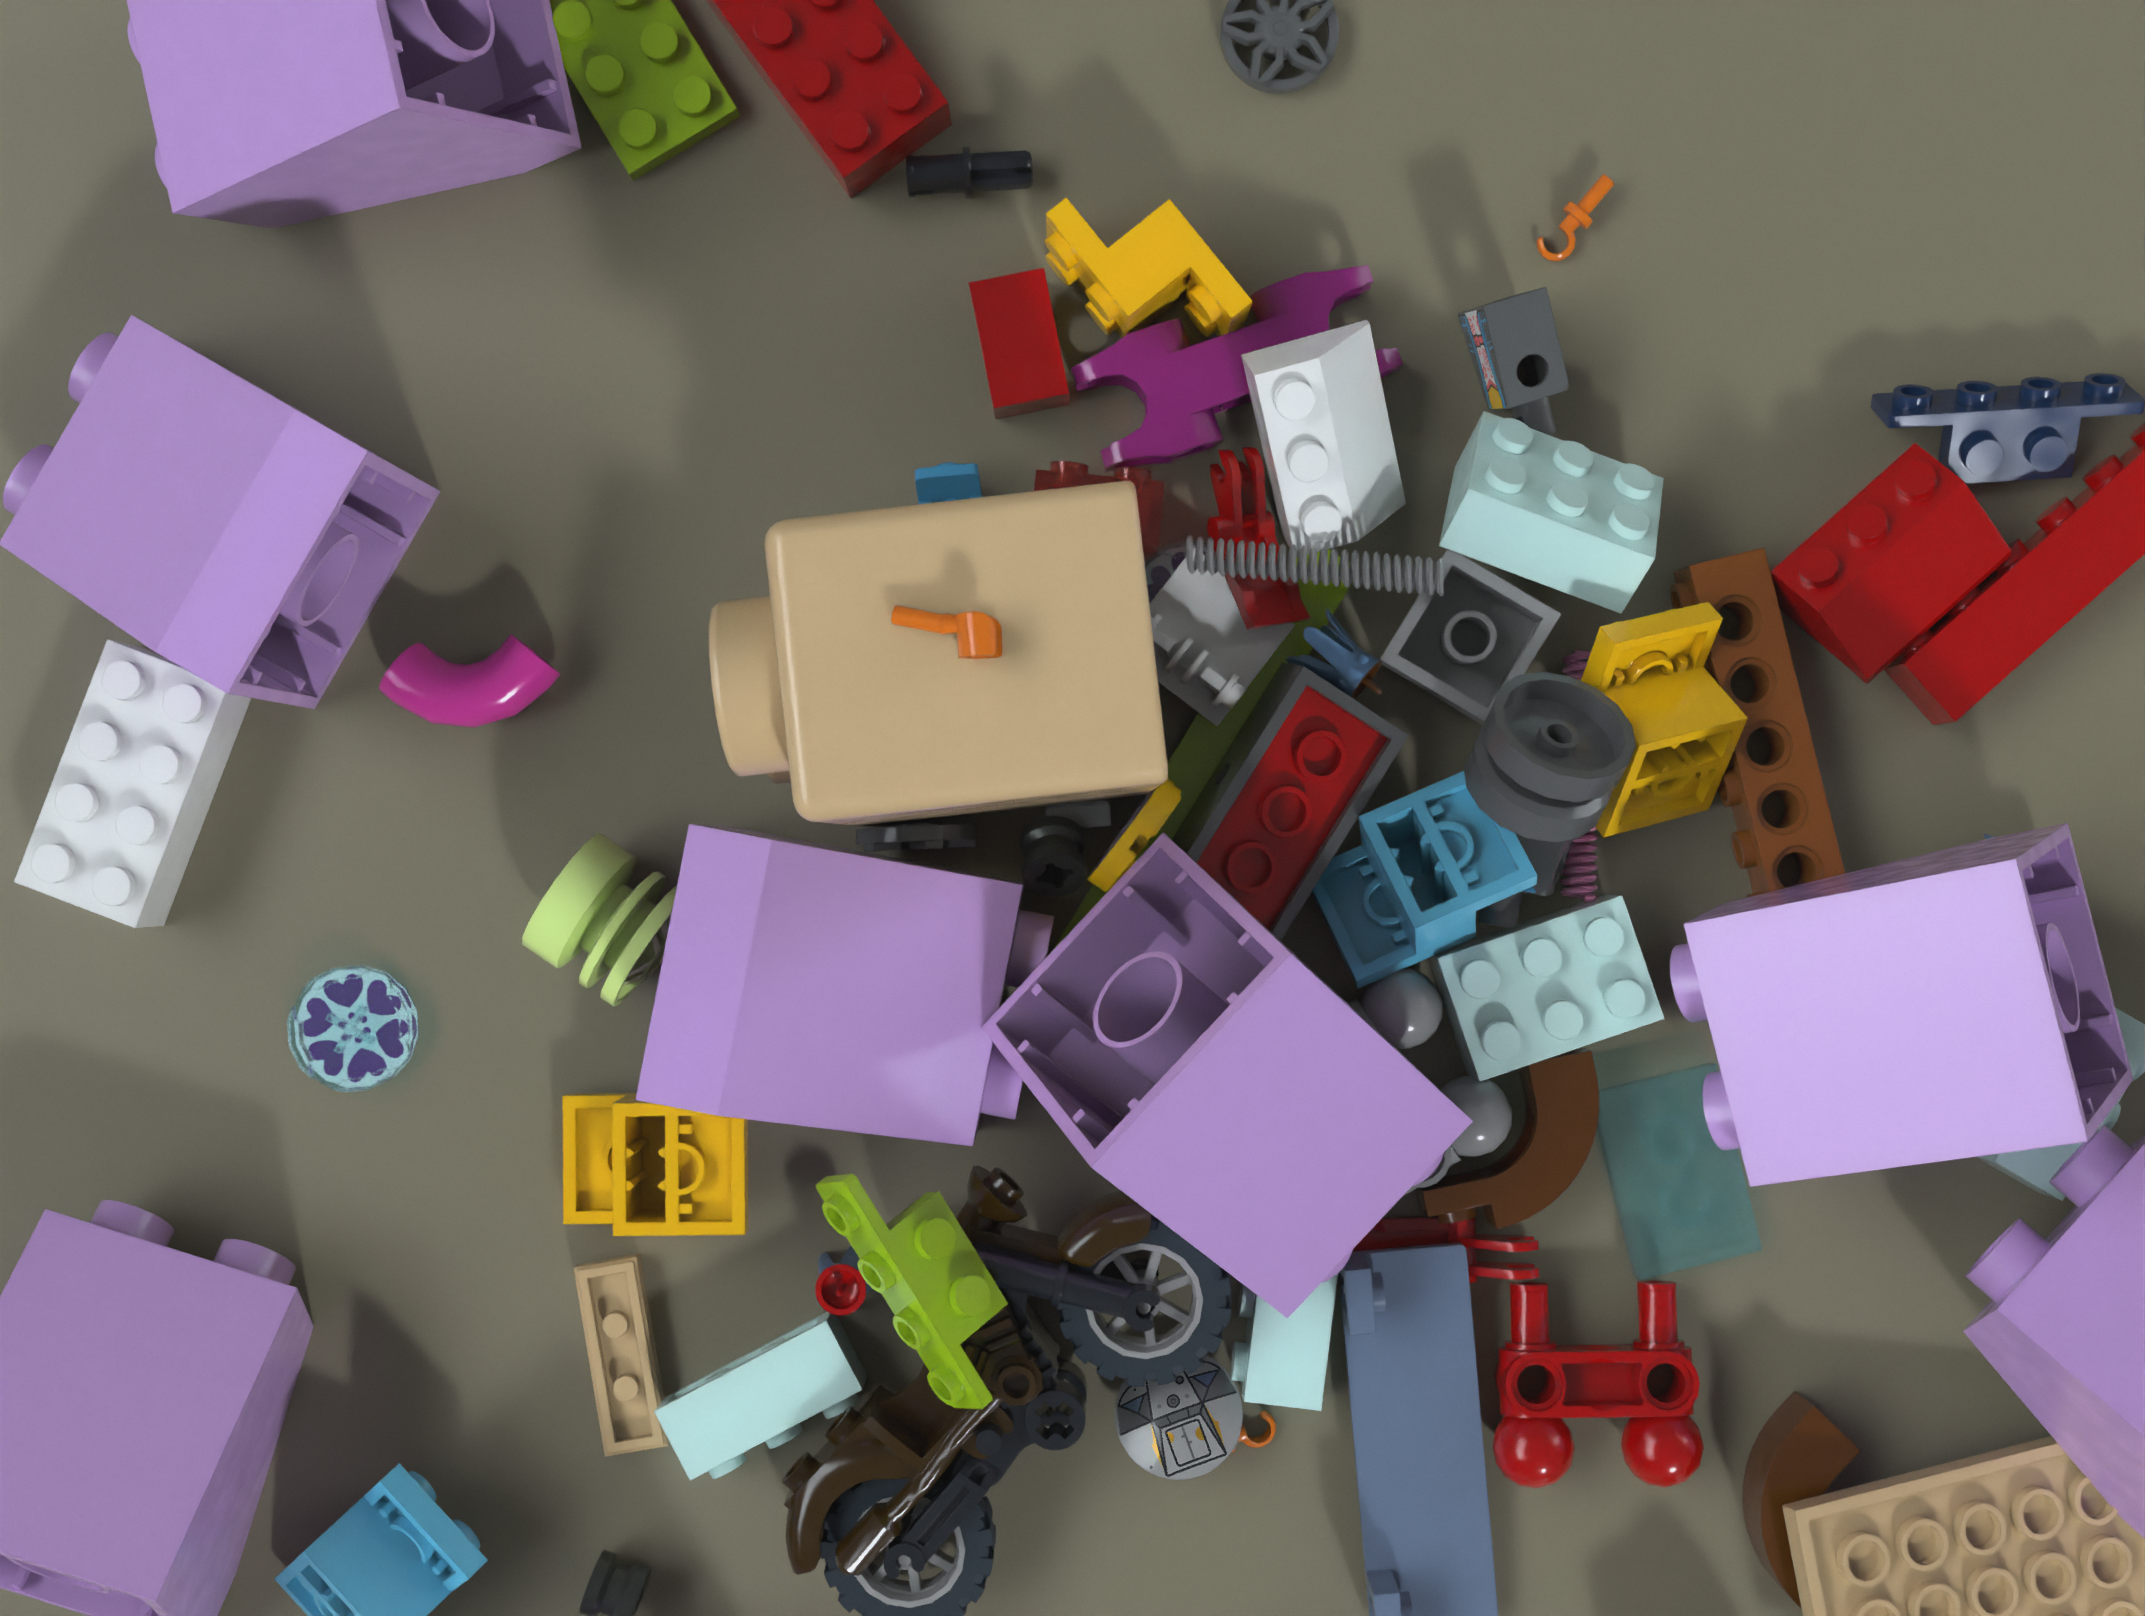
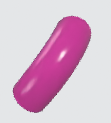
M510 634L503 644L485 660L469 665L451 663L436 655L423 643H416L401 653L391 664L380 681L379 689L395 704L432 724L475 728L517 715L547 691L561 673L513 634Z

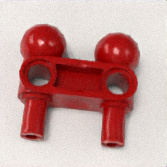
M1657 1280L1637 1281L1639 1339H1634L1633 1344L1556 1345L1555 1341L1550 1340L1548 1284L1545 1282L1510 1283L1511 1340L1505 1341V1346L1499 1347V1361L1494 1375L1496 1388L1500 1394V1414L1504 1415L1495 1430L1492 1446L1496 1464L1505 1477L1519 1486L1533 1489L1556 1483L1569 1470L1575 1450L1571 1429L1563 1418L1631 1417L1623 1430L1621 1448L1624 1461L1634 1476L1648 1485L1664 1488L1681 1484L1694 1474L1700 1467L1704 1450L1700 1429L1690 1416L1694 1414L1693 1404L1698 1397L1700 1381L1697 1370L1692 1364L1691 1347L1685 1346V1341L1678 1339L1676 1282ZM1667 1363L1672 1370V1384L1662 1395L1652 1396L1647 1387L1648 1374L1657 1365ZM1541 1365L1546 1376L1545 1386L1535 1396H1521L1517 1387L1518 1376L1528 1366Z

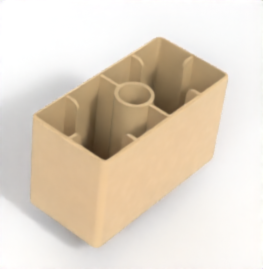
M1131 481L778 521L767 531L764 543L770 595L720 601L711 610L709 621L711 684L721 744L728 766L737 776L767 774L769 779L775 784L791 783L795 810L802 818L810 822L876 826L1035 808L1055 804L1140 796L1150 793L1168 779V764L1136 487ZM900 605L940 614L950 613L955 615L963 612L977 611L992 616L999 621L1002 627V656L990 659H958L957 634L942 635L894 625L891 622L894 606Z

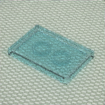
M1709 1062L1599 1089L1597 1130L1633 1277L1637 1280L1762 1250L1738 1150H1721L1712 1139L1705 1119L1702 1097L1703 1082L1709 1072L1718 1071L1715 1063Z

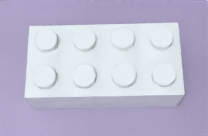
M107 639L14 882L133 928L164 926L251 698L227 694L153 651L136 645Z

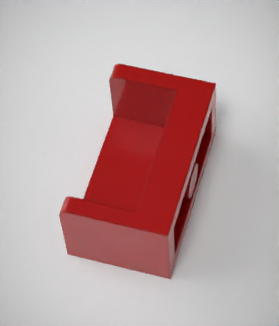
M1044 268L968 282L995 419L1069 405V390Z

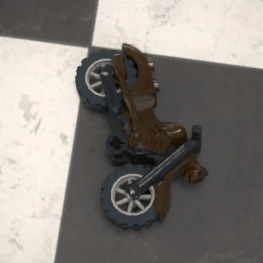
M979 1165L973 1166L967 1185L968 1200L959 1211L956 1219L1008 1304L960 1345L990 1392L993 1401L983 1409L954 1408L947 1405L938 1398L930 1387L927 1379L930 1371L924 1363L918 1377L905 1389L894 1394L887 1388L879 1385L872 1393L871 1398L858 1412L852 1406L846 1408L827 1430L825 1437L829 1441L814 1457L809 1452L804 1453L782 1479V1483L790 1489L784 1505L788 1508L786 1544L793 1573L799 1575L811 1572L816 1568L820 1558L825 1559L824 1575L830 1588L836 1586L840 1593L838 1601L849 1613L855 1609L862 1616H963L966 1613L967 1605L971 1601L976 1603L985 1589L986 1579L990 1576L993 1566L996 1525L992 1521L993 1510L987 1496H983L990 1487L1000 1481L1025 1447L1036 1443L1038 1446L1048 1450L1066 1449L1079 1440L1085 1428L1087 1381L1085 1375L1075 1363L1067 1359L1057 1358L1060 1354V1346L1051 1338L1050 1332L1046 1327L1044 1328L1037 1314H1034L1028 1300V1295L1051 1300L1050 1305L1056 1306L1060 1316L1059 1324L1065 1339L1069 1338L1074 1345L1073 1352L1084 1364L1089 1361L1097 1366V1373L1112 1381L1115 1376L1126 1379V1385L1144 1387V1381L1158 1380L1159 1386L1176 1381V1374L1185 1370L1188 1375L1193 1373L1203 1365V1357L1209 1352L1213 1354L1222 1341V1332L1225 1326H1228L1231 1316V1286L1228 1272L1122 1191L1112 1192L1094 1200L1068 1221L1061 1229L1059 1236L1006 1224L1015 1223L1028 1215L1024 1205L1019 1200L1024 1195L1023 1190L1000 1168L995 1167L990 1172ZM1138 1250L1151 1251L1149 1259L1140 1258L1129 1262L1124 1256L1125 1253ZM1162 1253L1177 1261L1185 1271L1159 1281V1263ZM1192 1285V1300L1189 1311L1160 1296L1183 1286ZM1158 1311L1180 1322L1168 1332L1155 1335L1153 1317ZM1101 1313L1114 1317L1107 1323ZM1127 1322L1133 1329L1144 1331L1145 1337L1126 1335L1119 1331V1329ZM955 1532L957 1549L953 1558L938 1548ZM886 1548L884 1559L875 1567L872 1561ZM927 1561L943 1569V1571L932 1578L921 1579L920 1572L923 1571ZM900 1569L908 1570L909 1581L896 1579L899 1576Z

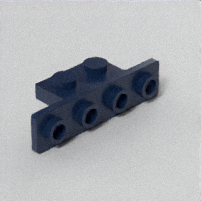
M2107 373L2090 374L2084 378V381L2063 383L2046 377H2029L2023 379L2020 385L1996 386L1984 381H1965L1959 383L1957 389L1932 390L1922 385L1907 384L1895 387L1893 393L1873 394L1871 399V409L1889 428L1943 426L1938 461L1966 484L2072 477L2081 417L2142 414L2145 407V399L2130 387L2124 378Z

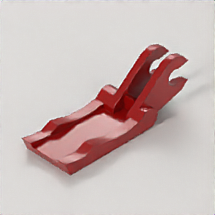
M1250 446L1242 447L1246 463L1249 466L1248 471L1244 463L1238 461L1231 450L1220 449L1218 452L1225 469V474L1218 463L1210 464V478L1220 516L1210 517L1207 522V532L1209 538L1212 537L1214 540L1213 549L1215 554L1217 542L1222 538L1224 540L1225 561L1228 541L1232 538L1234 541L1235 563L1238 542L1243 540L1245 543V565L1248 543L1251 541L1255 543L1256 562L1258 546L1263 541L1265 544L1266 565L1268 548L1273 542L1276 545V566L1279 545L1275 535L1274 517L1270 511L1266 510L1265 474L1262 457L1256 448ZM1229 571L1225 575L1246 629L1298 623L1311 619L1301 600L1299 584L1297 582L1294 583L1291 577L1286 582H1283L1280 576L1276 581H1273L1270 578V574L1265 580L1260 575L1253 580L1249 573L1244 579L1239 575V572L1234 578L1229 574Z
M1437 1216L1383 1217L1353 1248V1251L1461 1242L1467 1250L1469 1283L1477 1282V1276L1510 1280H1525L1539 1277V1268H1535V1264L1476 1261V1248L1505 1252L1539 1250V1240H1534V1236L1476 1234V1217L1453 1223H1439Z

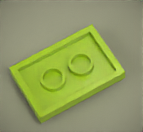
M550 0L553 14L552 19L558 37L564 68L633 181L740 117L737 107L671 0Z

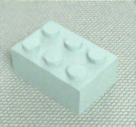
M1483 411L1454 469L1439 546L1622 614L1655 560L1664 478L1651 474L1639 465L1625 464L1590 451L1578 442L1563 441L1531 429L1519 420L1502 418Z
M1604 894L1598 896L1592 902L1584 903L1583 901L1518 923L1516 928H1504L1471 939L1428 958L1466 1072L1469 1076H1474L1478 1081H1483L1665 1019L1622 895Z

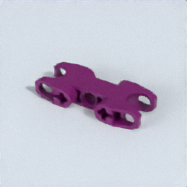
M1363 265L1323 272H1305L1268 285L1249 296L1253 301L1251 308L1257 322L1256 324L1191 346L1182 320L1174 319L1129 333L1102 352L1072 367L1071 375L1077 391L1084 389L1093 390L1103 386L1122 385L1135 392L1145 406V418L1140 428L1127 437L1112 442L1108 447L1100 450V458L1105 473L1145 465L1170 464L1221 444L1224 439L1215 414L1252 402L1241 355L1330 330L1329 313L1341 304L1355 299L1361 293L1371 289V283L1374 280L1369 266ZM1397 347L1375 350L1381 379L1400 370L1403 362Z

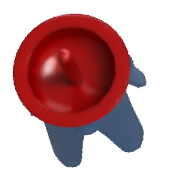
M852 1246L848 1248L839 1263L834 1264L828 1253L821 1254L818 1260L820 1275L816 1281L815 1295L818 1304L824 1310L834 1315H848L863 1306L866 1294L873 1290L859 1272L857 1265L859 1257Z

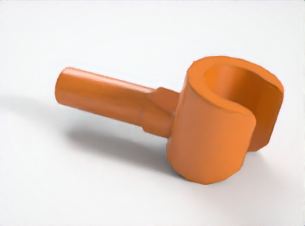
M900 605L894 606L891 622L894 625L942 635L957 634L958 659H990L1002 656V627L999 621L992 616L977 611L963 612L955 615L950 613L940 614Z

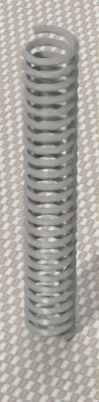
M1191 535L1187 537L1186 562L1191 574L1197 568L1202 575L1208 570L1212 576L1218 571L1222 577L1229 571L1233 578L1239 572V575L1244 579L1249 573L1253 580L1258 575L1265 580L1270 574V578L1273 581H1276L1280 576L1283 582H1286L1291 577V580L1296 583L1301 577L1304 584L1308 583L1311 578L1312 582L1317 585L1322 579V583L1325 586L1332 579L1335 587L1339 586L1342 581L1346 588L1351 585L1353 580V585L1356 589L1361 587L1363 582L1367 590L1372 587L1374 581V587L1377 591L1384 584L1385 589L1389 592L1395 583V589L1398 593L1403 590L1405 585L1406 591L1409 594L1413 592L1416 584V591L1419 595L1424 592L1426 587L1427 593L1430 596L1435 592L1437 585V593L1440 597L1444 595L1443 561L1440 557L1435 561L1434 568L1432 559L1430 557L1425 559L1422 570L1421 557L1418 555L1414 559L1412 567L1411 557L1407 555L1404 557L1401 569V557L1399 554L1393 557L1391 566L1390 555L1386 553L1382 558L1380 568V555L1378 552L1373 554L1370 565L1369 553L1365 551L1362 554L1359 567V553L1357 550L1352 552L1349 564V554L1344 549L1341 552L1338 567V551L1336 548L1331 551L1328 564V550L1324 547L1320 551L1317 566L1316 547L1313 546L1310 549L1307 564V548L1303 545L1300 548L1296 566L1295 545L1293 544L1289 548L1286 564V546L1281 544L1275 566L1276 545L1273 542L1269 545L1265 565V544L1263 541L1259 544L1255 562V543L1251 541L1248 543L1244 565V541L1240 540L1238 542L1234 563V541L1232 538L1228 541L1224 561V540L1220 538L1217 542L1213 563V538L1207 539L1203 562L1204 539L1201 536L1197 538L1193 560V537Z

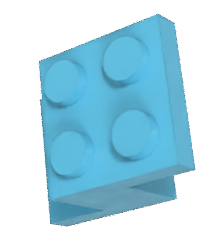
M1462 771L1359 816L1362 845L1333 857L1311 893L1358 989L1475 938L1476 911L1537 885V873L1516 834L1498 825L1479 809L1466 788L1465 773Z
M399 1463L274 1579L307 1616H427L453 1590L469 1580L488 1560L478 1550L481 1545L473 1530L458 1519L451 1520L434 1502L437 1497L429 1482L417 1472H407Z

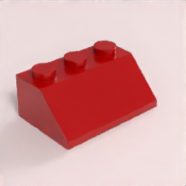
M1914 443L1771 571V576L1780 610L1868 684L2011 556L2012 550L1966 483L1918 444Z

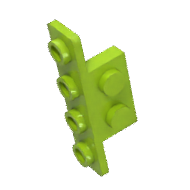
M854 1174L826 1176L816 1184V1189L824 1200L822 1205L823 1213L829 1224L839 1234L846 1236L859 1257L858 1269L863 1279L872 1289L882 1294L894 1313L893 1326L897 1334L909 1347L918 1352L930 1371L927 1379L934 1393L944 1403L954 1408H985L993 1401V1398L960 1344L1008 1303L940 1191L926 1192L889 1223L885 1224Z

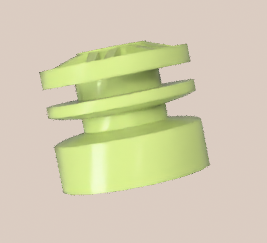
M596 834L572 857L546 892L528 922L522 937V945L556 968L565 966L584 950L588 953V956L579 975V984L585 988H590L609 969H612L601 990L600 998L612 1006H617L635 987L645 982L662 962L677 886L668 892L658 905H655L665 885L666 876L658 871L653 872L633 890L627 885L633 875L637 857L604 834Z

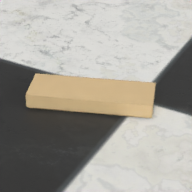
M638 1253L577 1264L574 1267V1274L605 1457L668 1446L670 1441L654 1413L664 1399V1392L641 1255Z

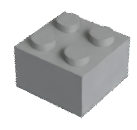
M1447 549L1441 558L1443 561L1444 595L1440 597L1437 593V585L1435 592L1431 596L1427 593L1425 587L1424 592L1417 597L1381 656V665L1483 725L1501 686L1516 676L1525 674L1561 616V613L1463 555Z

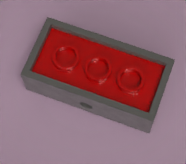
M1282 662L1172 838V841L1281 941L1409 735L1306 667Z

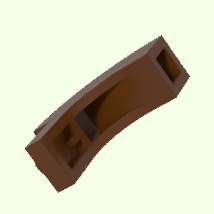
M1580 1047L1519 1068L1525 1097V1119L1515 1144L1502 1158L1491 1165L1477 1170L1444 1176L1436 1184L1425 1188L1417 1187L1415 1191L1418 1206L1427 1217L1437 1215L1439 1223L1459 1222L1475 1217V1207L1483 1206L1486 1220L1496 1229L1519 1223L1542 1211L1570 1186L1589 1155L1598 1125L1599 1088L1591 1050Z
M1794 1391L1768 1419L1755 1440L1745 1468L1742 1502L1747 1533L1761 1564L1774 1581L1801 1608L1782 1505L1823 1495L1832 1481L1861 1450L1815 1406Z

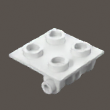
M1193 547V560H1194L1195 551H1196V549H1195L1194 547ZM1185 557L1149 604L1158 682L1217 727L1241 698L1246 688L1295 624L1246 629L1225 576L1222 577L1218 571L1212 576L1208 570L1202 575L1198 568L1191 574L1187 568Z

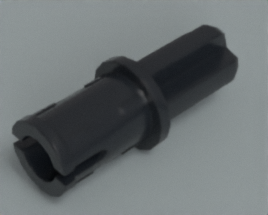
M963 147V153L906 155L909 197L965 193L966 199H973V192L1028 189L1033 183L1032 157L1030 152L1026 150L970 153V147Z

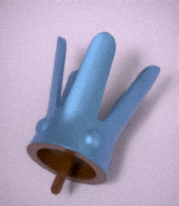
M1328 608L1325 611V615L1337 632L1328 625H1324L1320 630L1315 627H1307L1304 629L1303 635L1304 639L1331 665L1309 655L1290 656L1285 660L1289 664L1306 667L1354 700L1366 687H1369L1379 695L1382 694V689L1371 681L1378 672L1382 661L1359 648Z

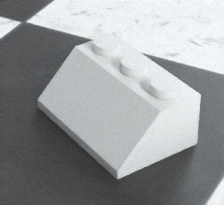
M1367 320L1241 355L1281 532L1289 547L1293 544L1295 545L1296 558H1298L1300 548L1303 545L1307 548V555H1309L1310 549L1313 546L1316 547L1317 552H1320L1324 547L1328 550L1357 542L1406 504L1370 323Z

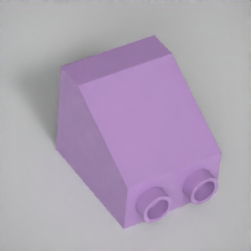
M127 0L130 14L127 29L131 49L141 65L157 139L155 164L158 174L168 190L172 213L273 229L526 173L582 148L549 0Z
M131 315L119 337L110 332L99 335L86 346L77 359L70 375L68 392L70 397L80 404L55 447L42 444L33 448L18 462L12 471L4 489L3 505L8 512L15 516L1 538L0 545L157 654L225 693L315 709L440 491L178 340Z
M2068 823L1984 839L1723 903L1684 923L1688 943L1675 946L1671 952L1670 977L1678 1007L1686 1020L1691 1023L1708 1020L1720 1071L1709 1072L1703 1082V1108L1709 1132L1715 1144L1721 1150H1741L1750 1187L2088 1142L2134 1080Z
M689 824L635 1100L723 1117L973 1146L979 1128L981 1113L1015 1120L1023 1082L981 1027L1002 1006L1005 987L1018 988L1047 957L1054 916L1020 910L1025 889L1023 882L738 827Z
M1164 832L981 1027L1092 1169L1286 1318L1304 1302L1320 1283L1333 1278L1343 1269L1352 1254L1353 1248L1412 1186L1423 1182L1436 1170L1444 1152L1473 1122L1402 1053Z
M2103 1124L2096 1130L2088 1142H2084L2069 1157L2049 1181L2052 1186L2072 1201L2075 1206L2048 1237L2044 1239L2021 1218H2018L1989 1246L1966 1273L1965 1277L1991 1300L1963 1332L2081 1472L2088 1477L2092 1485L2108 1504L2113 1506L2118 1511L2117 1514L2145 1538V1134L2131 1145H2128Z
M101 1201L90 1223L51 1210H44L0 1295L1 1589L87 1616H218L237 1572L314 1327L297 1287L289 1285L296 1271V1266L290 1260L266 1247L239 1239H224L213 1261L169 1248L167 1245L174 1233V1228L168 1222L144 1209L119 1201Z

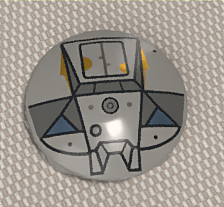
M1207 1355L1204 1356L1203 1365L1189 1375L1186 1370L1176 1374V1381L1158 1386V1380L1144 1381V1387L1126 1385V1379H1124L1115 1405L1117 1433L1128 1455L1140 1467L1152 1475L1171 1480H1187L1200 1477L1223 1463L1239 1442L1243 1421L1241 1397L1235 1382L1231 1380L1230 1374L1213 1358Z

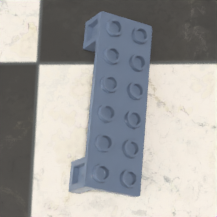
M1461 1242L1352 1251L1348 1262L1338 1273L1369 1616H1498L1467 1250Z

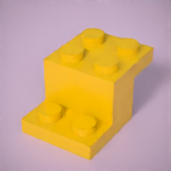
M1067 197L1046 213L1047 238L1044 239V242L1050 252L1045 255V258L1065 285L1069 286L1076 281L1086 293L1090 301L1085 304V308L1106 335H1110L1116 330L1120 337L1123 338L1129 333L1144 329L1184 296L1189 301L1184 306L1188 317L1206 337L1210 336L1213 332L1218 337L1244 328L1253 301L1170 199L1109 248L1105 246Z
M1709 602L1679 609H1670L1665 612L1631 620L1614 622L1609 625L1600 626L1581 681L1597 688L1620 707L1632 725L1636 744L1631 760L1617 787L1613 789L1608 804L1595 826L1603 838L1706 811L1711 806L1748 717L1704 668L1723 620Z
M567 1093L562 1096L563 1224H613V1236L745 1235L749 1231L748 1119L716 1116L635 1100L637 1093Z

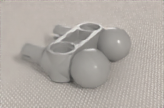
M1404 968L1368 984L1361 1002L1357 998L1349 1003V1005L1395 1048L1409 1049L1426 1042L1436 1032L1442 1019L1443 1001L1437 986L1425 974L1411 968ZM1463 1076L1448 1082L1441 1089L1473 1122L1444 1152L1436 1170L1423 1182L1412 1186L1406 1194L1417 1187L1425 1188L1436 1184L1446 1175L1448 1168L1461 1161L1459 1155L1479 1157L1494 1151L1506 1140L1512 1126V1108L1507 1095L1496 1083L1487 1079L1478 1081L1474 1076Z

